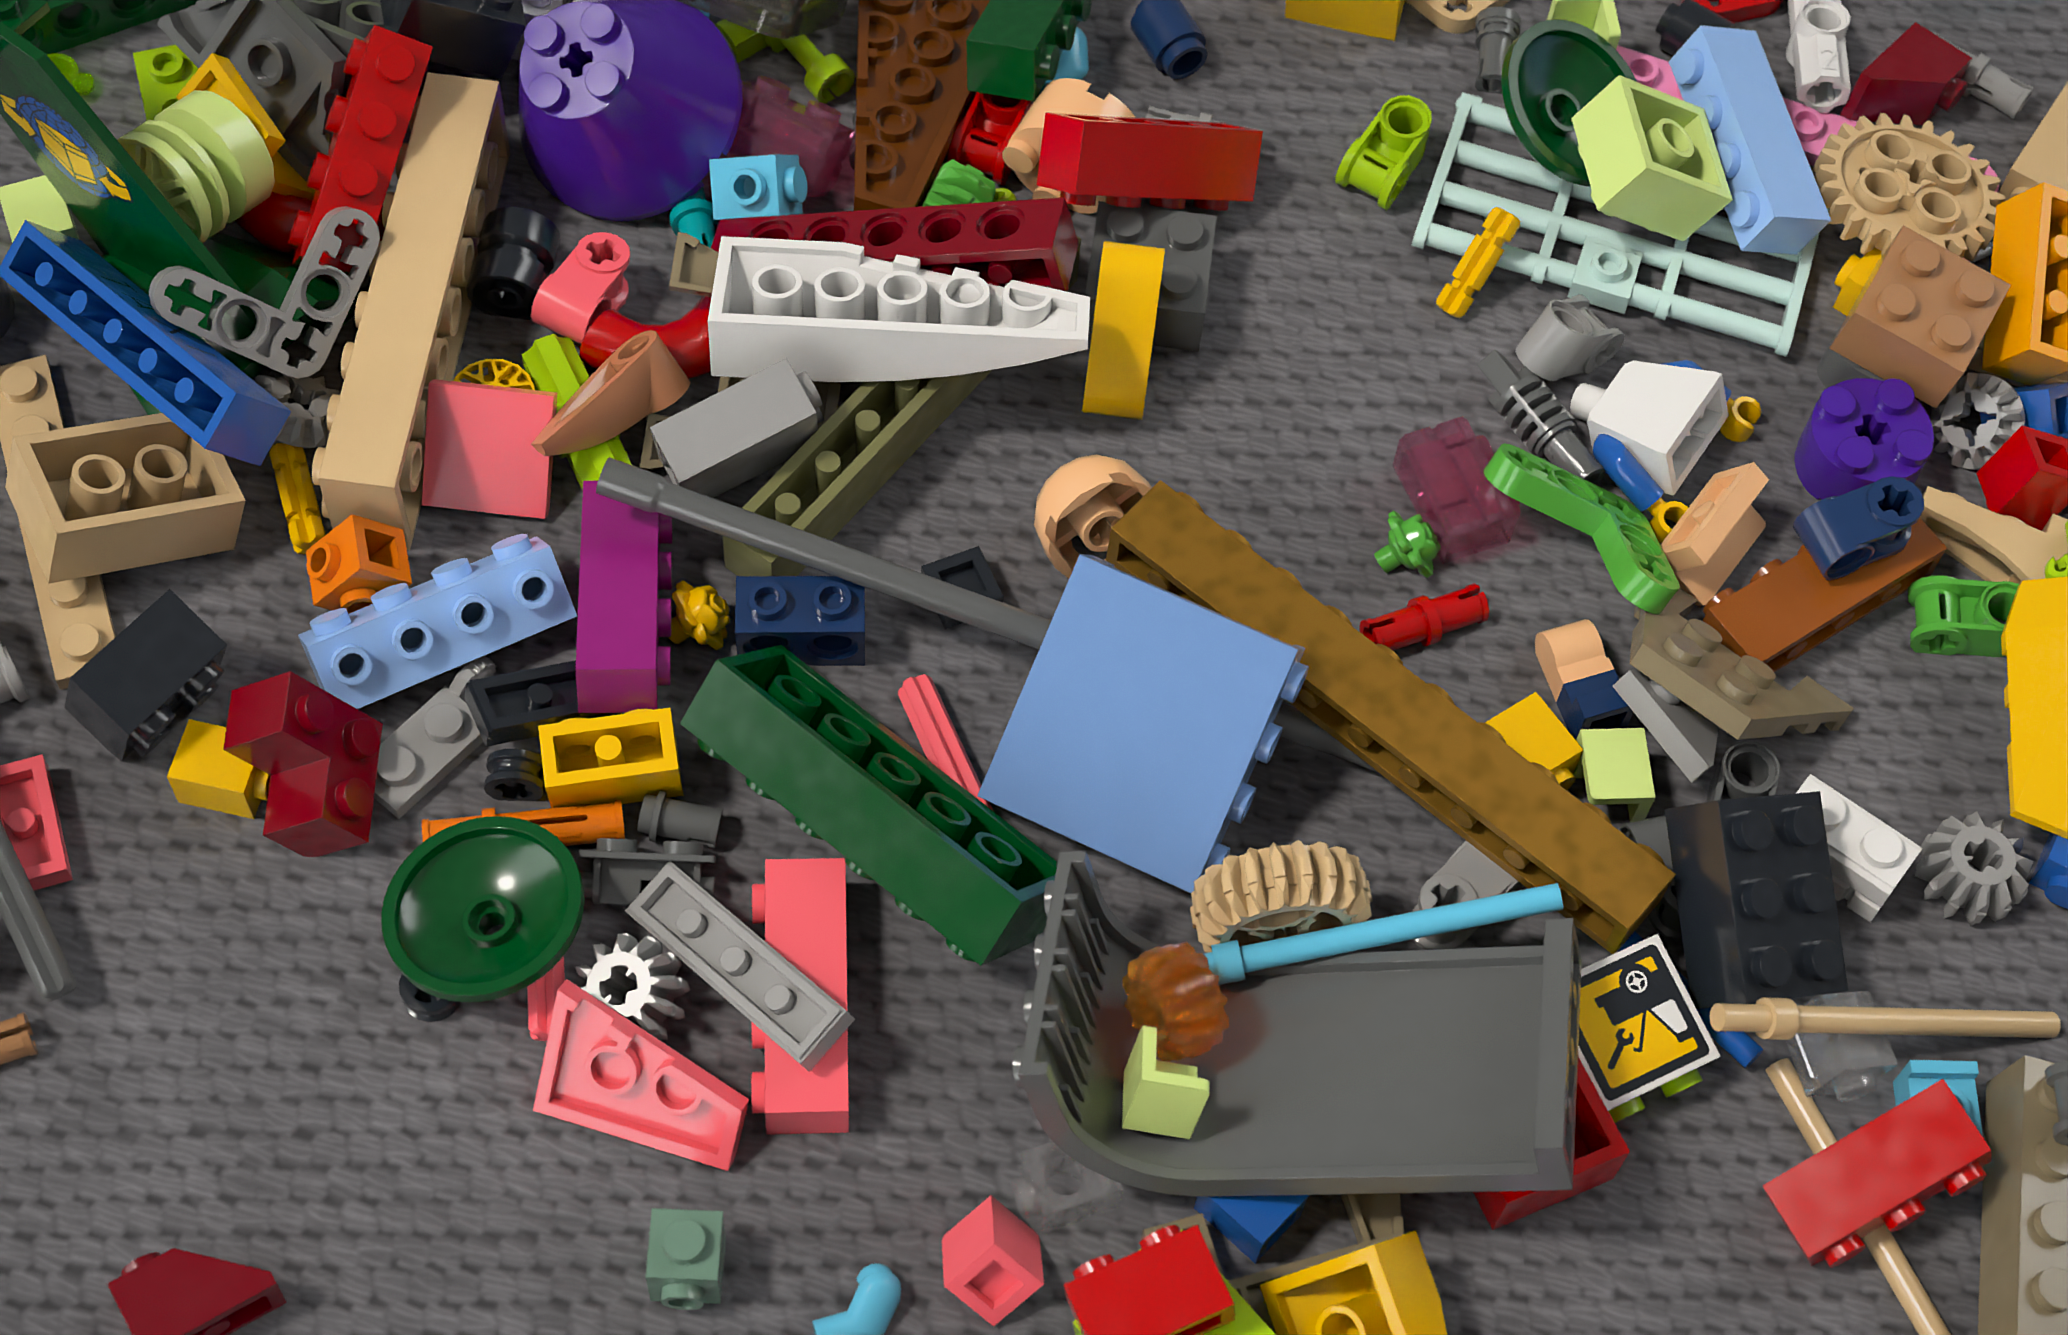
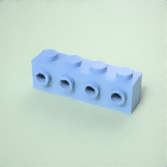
M1700 25L1671 58L1669 64L1683 101L1705 110L1733 199L1724 208L1740 250L1797 255L1831 221V218L1757 32Z
M527 534L514 535L494 544L491 547L493 554L470 564L467 558L447 562L431 572L432 580L410 589L407 583L392 585L371 596L373 604L348 614L346 608H339L314 618L309 623L312 629L299 634L298 637L320 688L359 709L577 617L551 547L537 536L529 539Z

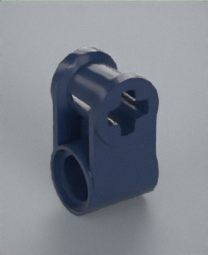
M1885 477L1843 495L1828 497L1812 504L1797 516L1793 522V528L1823 577L1827 580H1835L1853 573L1862 566L1888 556L1896 555L1904 550L1911 538V526L1917 523L1923 513L1924 498L1914 483L1901 477Z

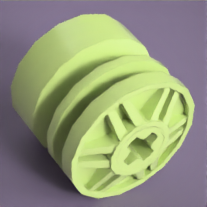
M194 90L157 114L154 120H147L118 139V142L202 243L224 229L226 223L235 221L268 199L275 184L273 161L260 133L251 120L230 100L212 91Z

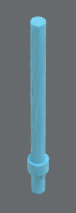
M1555 883L1239 946L1238 940L1211 945L1212 952L1159 963L1165 989L1217 978L1219 985L1246 980L1244 973L1563 910V901L1559 885Z

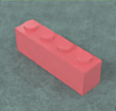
M845 858L765 859V884H752L753 924H765V942L847 1011ZM752 1022V1049H765V1072H752V1113H765L766 1133H849L848 1028L809 1072Z

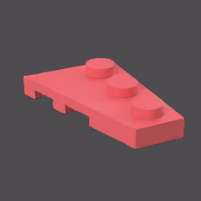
M566 979L557 990L533 1111L728 1171L733 1164L738 1150L749 1099Z

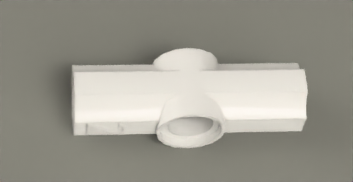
M1788 0L1791 37L1787 46L1786 57L1788 62L1794 67L1797 100L1804 102L1807 107L1813 108L1819 113H1828L1832 108L1846 104L1851 91L1845 35L1851 18L1850 14L1841 4V0Z

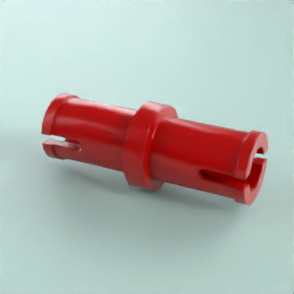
M1473 583L1465 586L1463 589L1433 599H1429L1425 595L1413 598L1408 601L1406 608L1373 619L1362 620L1359 625V632L1373 643L1385 645L1393 651L1421 642L1426 647L1440 642L1442 634L1487 621L1489 618V605L1484 592L1479 593V585Z

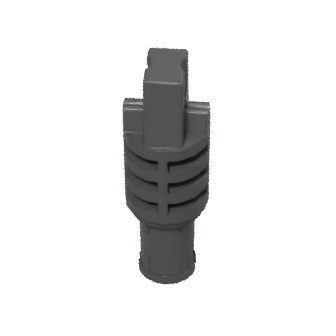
M1493 350L1478 363L1480 370L1497 390L1488 398L1489 402L1531 454L1537 455L1539 458L1547 457L1552 464L1595 485L1602 480L1606 472L1603 466L1596 461L1575 435L1577 430L1575 419L1538 375L1531 372L1527 367H1523L1518 372L1508 359L1497 350Z

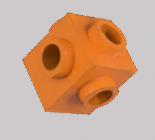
M351 514L306 550V567L310 578L313 605L328 610L346 608L349 614L373 604L371 596L384 588L400 583H407L408 586L412 584L404 529Z

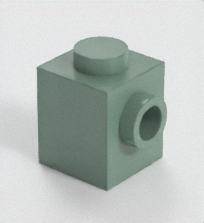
M652 1208L646 1267V1282L650 1301H661L662 1305L679 1310L698 1309L703 1307L704 1303L721 1304L726 1244L723 1211Z

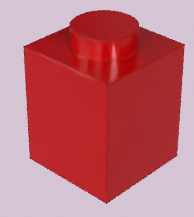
M2021 425L1976 473L1986 498L1988 510L2001 515L2016 517L2026 525L2042 531L2052 514L2058 515L2068 505V439Z

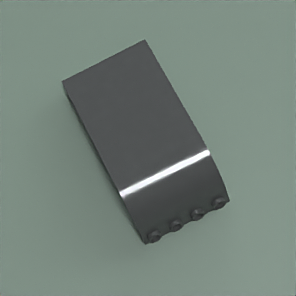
M1072 851L1059 853L1055 880H1049L1045 885L1046 929L1045 934H1038L1035 939L1034 961L1037 977L1035 988L1028 989L1024 997V1020L1027 1031L1024 1045L1017 1046L1014 1051L1013 1076L1017 1088L1025 1089L1036 1118L1047 1136L1064 1153L1084 1167L1132 1187L1182 1196L1573 1190L1582 967L1573 918L1545 919L1544 945L1342 953L1244 973L1246 980L1219 985L1217 978L1165 989L1159 962L1193 955L1157 945L1126 927L1107 906L1087 852ZM1142 1025L1157 1028L1156 1060L1196 1066L1197 1077L1207 1079L1210 1082L1209 1097L1190 1139L1122 1128L1124 1069Z

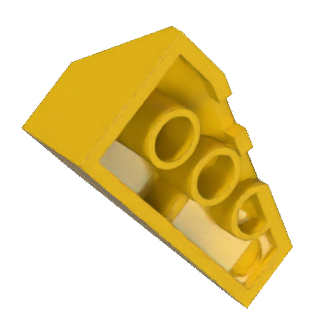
M2068 577L2022 580L2017 588L2001 635L2002 655L2007 657L2008 684L2004 688L2005 708H2009L2011 742L2007 746L2010 816L2068 839Z

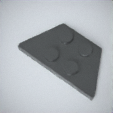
M199 0L191 7L161 17L157 25L198 68L201 67L211 53L228 58L286 140L277 152L307 182L317 152L327 155L334 133L325 130V125L335 96H342L346 74L343 70L347 58L292 0Z

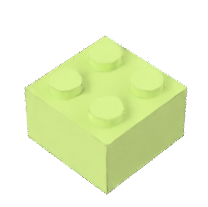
M1619 75L1571 118L1579 144L1578 151L1584 161L1592 189L1591 197L1598 211L1608 216L1617 217L1642 226L1651 232H1658L1677 240L1685 241L1733 200L1704 108Z

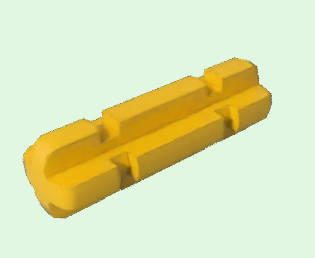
M1495 207L1491 210L1482 224V227L1485 228L1482 235L1476 234L1453 271L1452 276L1455 277L1451 284L1446 283L1436 299V304L1440 309L1456 318H1461L1466 314L1474 301V298L1471 297L1475 290H1481L1505 250L1502 249L1505 241L1510 243L1520 227V220L1501 207Z
M276 443L271 447L269 454L291 542L296 553L306 554V550L326 535L303 447Z

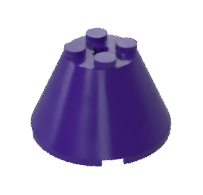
M582 0L559 6L546 15L533 18L527 24L524 30L525 42L519 64L520 138L532 171L553 196L572 209L597 219L633 221L666 212L676 207L684 199L694 195L705 185L701 180L710 171L709 159H718L722 153L727 156L738 130L742 109V82L736 57L722 32L708 17L682 0Z

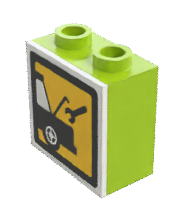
M1658 934L1581 969L1578 1057L1614 1123L1645 1109L1646 1107L1640 1095L1658 1086L1661 1087L1667 1098L1703 1081L1697 1068L1721 1057Z

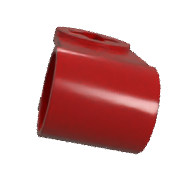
M977 92L965 118L960 121L950 144L947 162L953 159L964 166L969 164L983 173L993 176V181L996 184L1004 186L1012 169L1004 162L1002 152L1030 109L1032 101Z

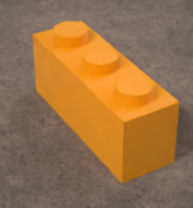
M2042 182L1996 205L1990 273L2011 286L1985 333L1982 370L2028 386L2035 385L2068 371V191Z

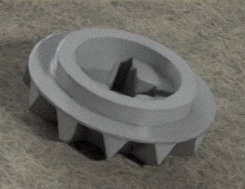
M274 369L268 376L257 375L255 382L291 411L276 440L303 448L327 445L330 434L326 422L329 400L332 394L340 395L341 392L335 389H327L324 376L315 379L310 377L295 378ZM293 398L296 403L289 404L288 399ZM308 404L310 406L309 410H304L301 405Z
M1968 372L1966 376L1958 380L1937 408L1931 406L1930 421L1934 435L1939 440L1933 450L1937 453L1947 451L1952 457L1951 464L1964 469L1980 470L2021 425H2025L2024 407L2018 393L2003 379L1989 374ZM1973 402L1976 411L1997 416V419L1987 420V423L1979 425L1977 427V436H1974V439L1971 430L1954 425V422L1960 421V418L1969 416L1970 406L1973 405Z

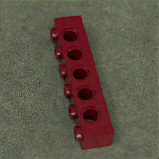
M1062 197L720 219L711 249L719 252L721 236L845 242L863 246L864 256L893 262L896 255L899 254L920 259V269L952 275L955 267L980 272V278L992 285L1005 287L1010 281L1016 280L1067 292L1079 241L1066 199Z

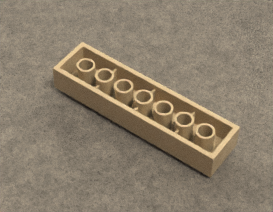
M429 72L427 73L422 95L417 96L409 121V128L412 131L409 143H402L396 162V176L399 179L396 191H388L384 199L382 221L385 231L383 239L379 241L378 249L369 266V274L372 277L368 291H360L357 297L355 324L358 331L355 342H347L343 349L341 376L344 382L340 395L332 394L329 400L326 422L330 434L326 448H317L312 464L313 484L320 486L323 495L322 515L324 518L330 519L332 529L351 514L404 529L407 550L411 548L422 504L428 383L433 379L453 381L472 302L467 297L469 276L473 261L478 255L477 245L484 219L489 212L497 207L510 155L499 81Z

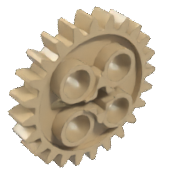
M1881 113L1875 125L1864 116L1859 117L1855 127L1843 123L1837 135H1829L1812 171L1816 173L1814 178L1826 208H1830L1828 213L1831 221L1828 224L1843 223L1845 228L1840 236L1842 240H1849L1855 237L1861 239L1863 242L1860 246V253L1866 254L1873 248L1881 250L1882 256L1904 225L1972 262L1975 260L1980 249L1985 250L1993 238L1996 205L2005 200V195L1995 192L2000 183L1999 177L1984 175L1990 162L1982 159L1972 160L1969 157L1974 148L1972 144L1960 147L1952 144L1955 133L1951 130L1942 136L1933 134L1934 127L1931 121H1927L1919 129L1913 127L1909 115H1904L1900 124L1894 125L1885 113Z

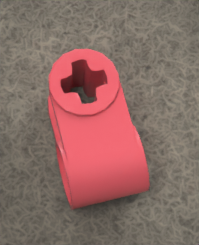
M596 232L582 238L555 273L550 274L540 286L532 305V321L582 344L587 330L603 311L609 308L618 311L626 303L629 287L623 272L627 269L630 262V248L625 240L607 232Z

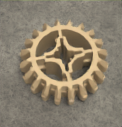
M1297 840L1291 845L1281 846L1273 842L1270 847L1257 850L1249 847L1247 853L1240 856L1228 855L1223 859V864L1211 865L1205 869V875L1194 881V891L1191 893L1193 906L1190 907L1193 928L1197 929L1198 941L1202 943L1204 952L1207 953L1212 952L1211 945L1238 940L1239 946L1364 922L1372 916L1370 908L1372 895L1369 880L1366 879V874L1360 865L1359 858L1348 854L1346 848L1338 846L1328 848L1327 843L1320 841L1312 845H1303L1302 841Z

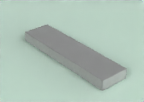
M671 861L661 869L625 910L809 1072L855 1020L843 1007Z

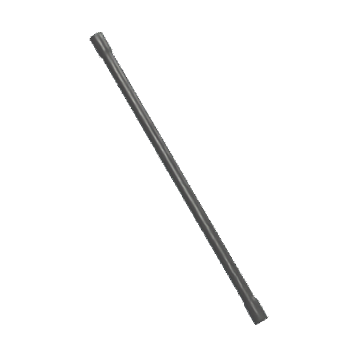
M610 457L606 460L598 480L596 494L646 512H658L1038 650L1052 621L670 483L658 474ZM1283 703L1281 704L1274 720V724L1283 727L1280 737L1376 771L1298 709Z

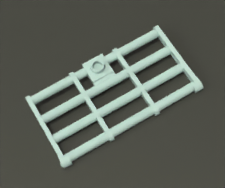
M1462 92L1461 97L1455 103L1456 113L1454 122L1417 225L1412 246L1423 249L1424 245L1463 256L1476 235L1432 223L1438 204L1440 203L1487 217L1493 208L1501 207L1520 220L1521 228L1542 233L1545 236L1539 254L1503 244L1502 249L1505 251L1497 262V267L1531 276V281L1540 284L1544 280L1568 287L1570 290L1567 297L1572 298L1581 294L1589 300L1590 304L1625 314L1627 305L1652 312L1654 313L1653 317L1665 320L1666 317L1774 348L1775 354L1787 356L1793 339L1819 233L1797 255L1765 253L1797 263L1793 280L1789 282L1687 252L1686 248L1689 237L1685 241L1675 239L1674 246L1670 247L1564 216L1569 196L1594 203L1591 197V187L1567 182L1545 169L1538 162L1462 141L1461 137L1466 122L1516 136L1504 108L1483 103V98ZM1452 163H1458L1557 192L1558 196L1553 211H1547L1449 182L1447 178ZM1715 215L1694 232L1739 246L1729 218ZM1556 238L1583 246L1577 265L1551 258ZM1640 263L1666 270L1661 290L1635 283ZM1681 274L1786 305L1782 323L1777 325L1673 294L1678 276Z

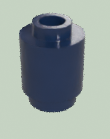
M1142 0L1138 4L1135 14L1131 19L1130 27L1157 70L1162 73L1166 72L1171 79H1183L1199 70L1208 56L1205 48L1206 39L1181 0Z

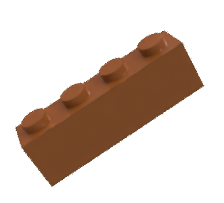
M1919 518L1917 523L1911 526V538L1904 550L1896 555L1888 556L1862 566L1845 577L1827 580L1821 574L1805 546L1802 545L1797 555L1785 563L1780 559H1774L1764 565L1752 577L1750 584L1737 592L1729 587L1716 594L1702 610L1705 614L1703 622L1718 631L1722 637L1721 644L1742 658V656L1748 655L1757 658L1768 665L1773 672H1776L1908 590L1912 582L1931 576L1947 547L1925 522Z

